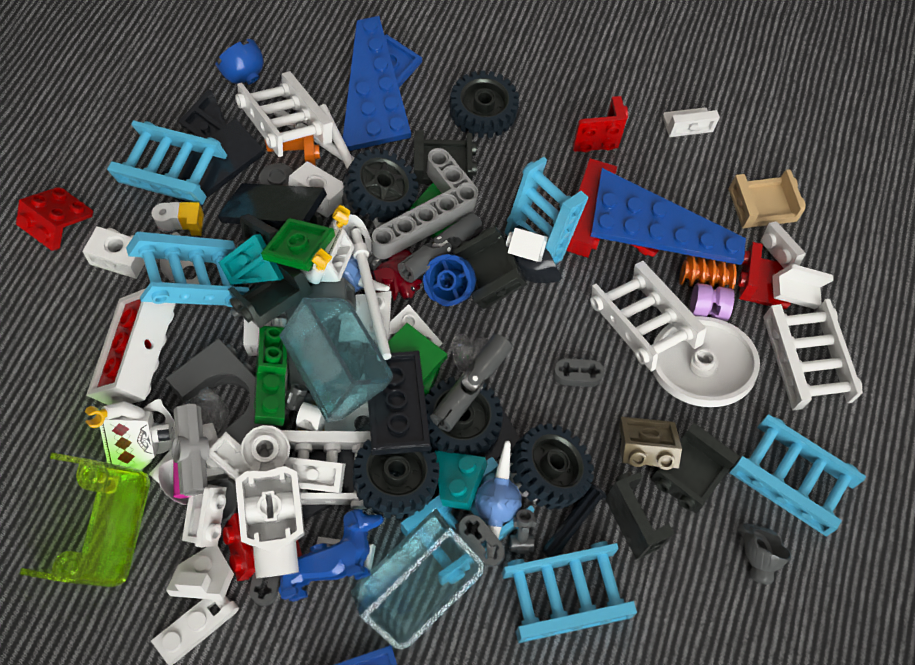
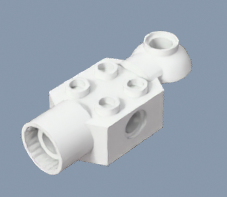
M267 425L253 428L243 439L241 456L243 462L250 470L235 479L241 542L253 546L256 578L298 573L296 541L305 535L299 475L297 471L284 466L290 452L288 438L280 429ZM267 443L274 446V451L269 457L258 455V449L261 445Z

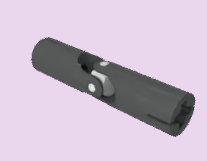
M468 213L432 241L426 243L398 264V271L401 277L410 283L427 272L430 268L427 265L435 257L451 254L461 243L469 241L483 230L481 219L474 213Z
M499 334L491 336L473 359L470 369L460 376L430 415L431 420L436 426L440 423L438 426L440 429L448 432L452 430L480 393L484 385L483 381L495 373L510 353L512 345L505 337ZM461 381L463 383L464 389L467 391H475L474 394L469 395L465 393L461 389Z

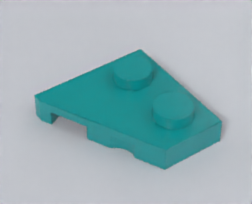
M254 234L218 262L230 285L284 279L277 263L263 260L261 252L267 245L261 234Z
M435 450L437 462H439L438 486L442 505L470 510L488 465L486 457Z

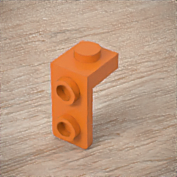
M314 135L283 143V151L304 150L305 162L308 161L316 166V159H320L319 144L315 145ZM266 143L267 151H268V152L274 151L272 148L270 149V148L267 146V143Z

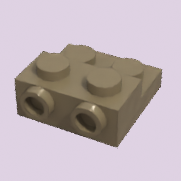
M621 417L620 432L622 440L620 451L622 463H628L635 467L643 465L656 466L663 470L679 468L682 446L675 422Z

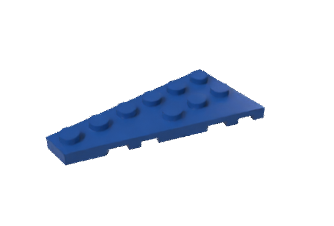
M379 16L357 20L343 130V140L349 151L411 138V130Z
M602 168L590 237L738 265L743 263L746 238Z

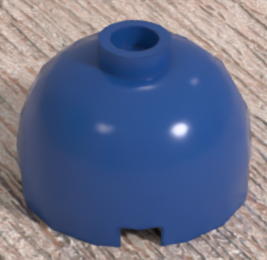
M247 39L248 44L243 45L240 41L229 47L220 55L221 63H215L222 76L229 82L234 84H244L247 82L250 85L259 79L258 74L263 69L264 60L260 48L253 39Z
M453 254L440 255L431 260L427 265L430 268L423 275L424 290L431 300L443 306L458 305L467 300L475 290V270L470 262L463 257Z

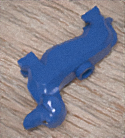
M354 509L347 512L343 519L344 535L340 542L329 547L324 543L311 546L309 548L310 553L298 557V573L280 575L278 591L281 599H289V601L295 602L308 597L307 591L303 590L302 587L309 585L311 581L338 580L353 575L355 580L371 576L370 569L364 567V562L370 552L367 535L369 530L383 523V514L368 515L362 509Z

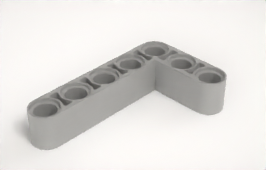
M432 149L428 154L426 168L428 177L442 194L374 229L371 252L375 257L387 259L459 221L468 213L474 212L478 198V189L445 149Z

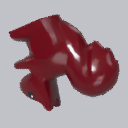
M406 249L389 257V261L381 263L375 270L371 271L373 280L390 287L389 291L392 292L393 301L397 299L398 293L405 300H410L415 292L421 288V279H416L410 283L405 281L399 274L398 264L412 254Z

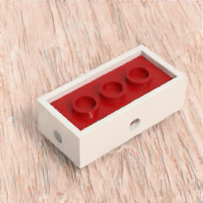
M145 289L119 299L86 396L107 405L122 401L132 404L146 399L151 391L150 383L153 373L159 365L158 357L161 348L167 340L166 332L168 325L174 317L175 303L155 304L153 302H141L140 296Z

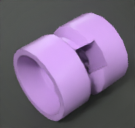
M696 283L690 301V311L693 315L703 317L711 315L712 318L723 321L729 320L734 305V290L725 287H717L714 290L711 285Z

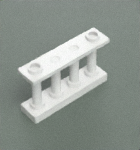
M290 71L282 73V83L279 87L249 93L242 83L237 84L238 94H236L235 98L238 107L244 110L265 138L267 146L270 149L272 148L278 157L283 156L284 142L314 135L318 137L323 145L332 143V121ZM279 96H283L284 98L286 97L287 99L263 106H259V104L257 103L258 101H263ZM288 109L297 111V113L269 119L267 116L268 114ZM302 121L308 125L282 133L277 129Z
M644 261L635 264L633 280L607 293H604L597 283L592 285V295L590 298L592 307L605 317L635 352L638 361L641 364H645L651 372L656 369L658 353L683 340L688 341L694 349L703 345L707 328ZM636 289L641 290L647 296L621 310L612 302ZM650 306L657 307L662 313L637 327H634L627 319ZM666 323L672 324L678 330V332L652 345L643 337L646 333Z
M825 299L815 313L789 316L784 313L781 304L771 305L763 318L792 410L803 409L812 400V396L843 392L847 403L854 402L863 393L862 382L856 375L837 320V311L833 308L831 300ZM820 322L824 334L821 336L794 338L791 336L788 326ZM827 345L831 355V359L802 362L799 360L796 349ZM836 369L840 381L810 386L806 382L804 372Z
M281 430L288 438L290 449H295V452H298L297 458L309 459V453L312 452V449H324L326 461L337 463L338 453L341 450H352L356 457L360 447L363 448L364 442L368 439L371 441L370 431ZM267 443L261 445L262 449H266L269 452V456L272 455L274 451L273 445ZM300 488L302 505H351L352 509H367L363 505V500L359 501L357 491H354V493L326 491L325 493H308V489Z

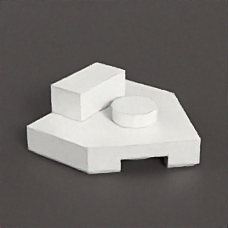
M218 546L206 547L177 566L166 591L170 596L223 600L234 573Z

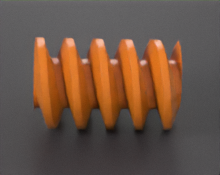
M688 255L682 264L679 284L683 285L685 279H688L689 286L691 287L698 280L701 284L708 282L712 288H714L715 284H718L719 287L728 285V288L733 289L737 276L736 264H726L722 261L715 262V260L711 259L705 261V258L701 257L695 260V256Z

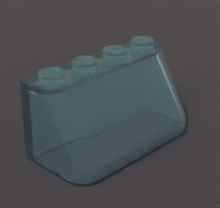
M303 298L279 335L326 422L344 419L383 391L393 379L391 369L353 306L344 299Z
M435 508L371 571V576L363 578L350 592L360 617L391 646L397 649H404L411 646L480 578L484 570V563L453 525Z

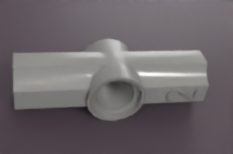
M185 404L173 409L176 437L172 443V458L175 463H178L180 494L195 496L203 494L204 488L208 487L206 461L209 457V441L207 437H203L201 407L196 404Z

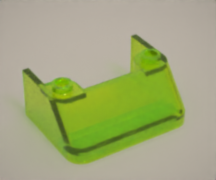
M51 453L50 459L78 465L76 479L79 486L85 490L96 492L82 551H66L61 553L55 559L52 570L21 568L19 574L65 583L116 587L123 584L129 575L150 487L148 475L144 471L135 468Z

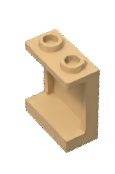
M790 169L785 170L779 178L747 181L745 174L735 175L729 187L742 229L767 226L769 223L776 221L779 224L797 222L805 210V200L800 195L797 180L793 177Z

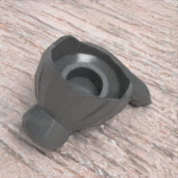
M742 523L737 528V531L744 536L745 553L753 566L750 570V577L760 584L769 585L774 581V572L791 560V553L784 547L781 537L773 530Z

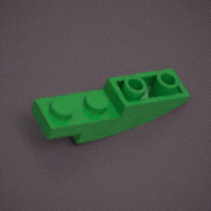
M273 326L259 328L254 391V424L280 426L284 424L287 328Z

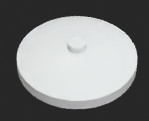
M695 316L707 328L703 345L694 349L688 341L683 340L658 353L656 369L653 371V374L668 393L686 403L702 407H719L737 402L751 391L756 382L760 369L758 351L751 339L734 325L712 317ZM668 324L656 336L654 343L678 332V330L672 324Z

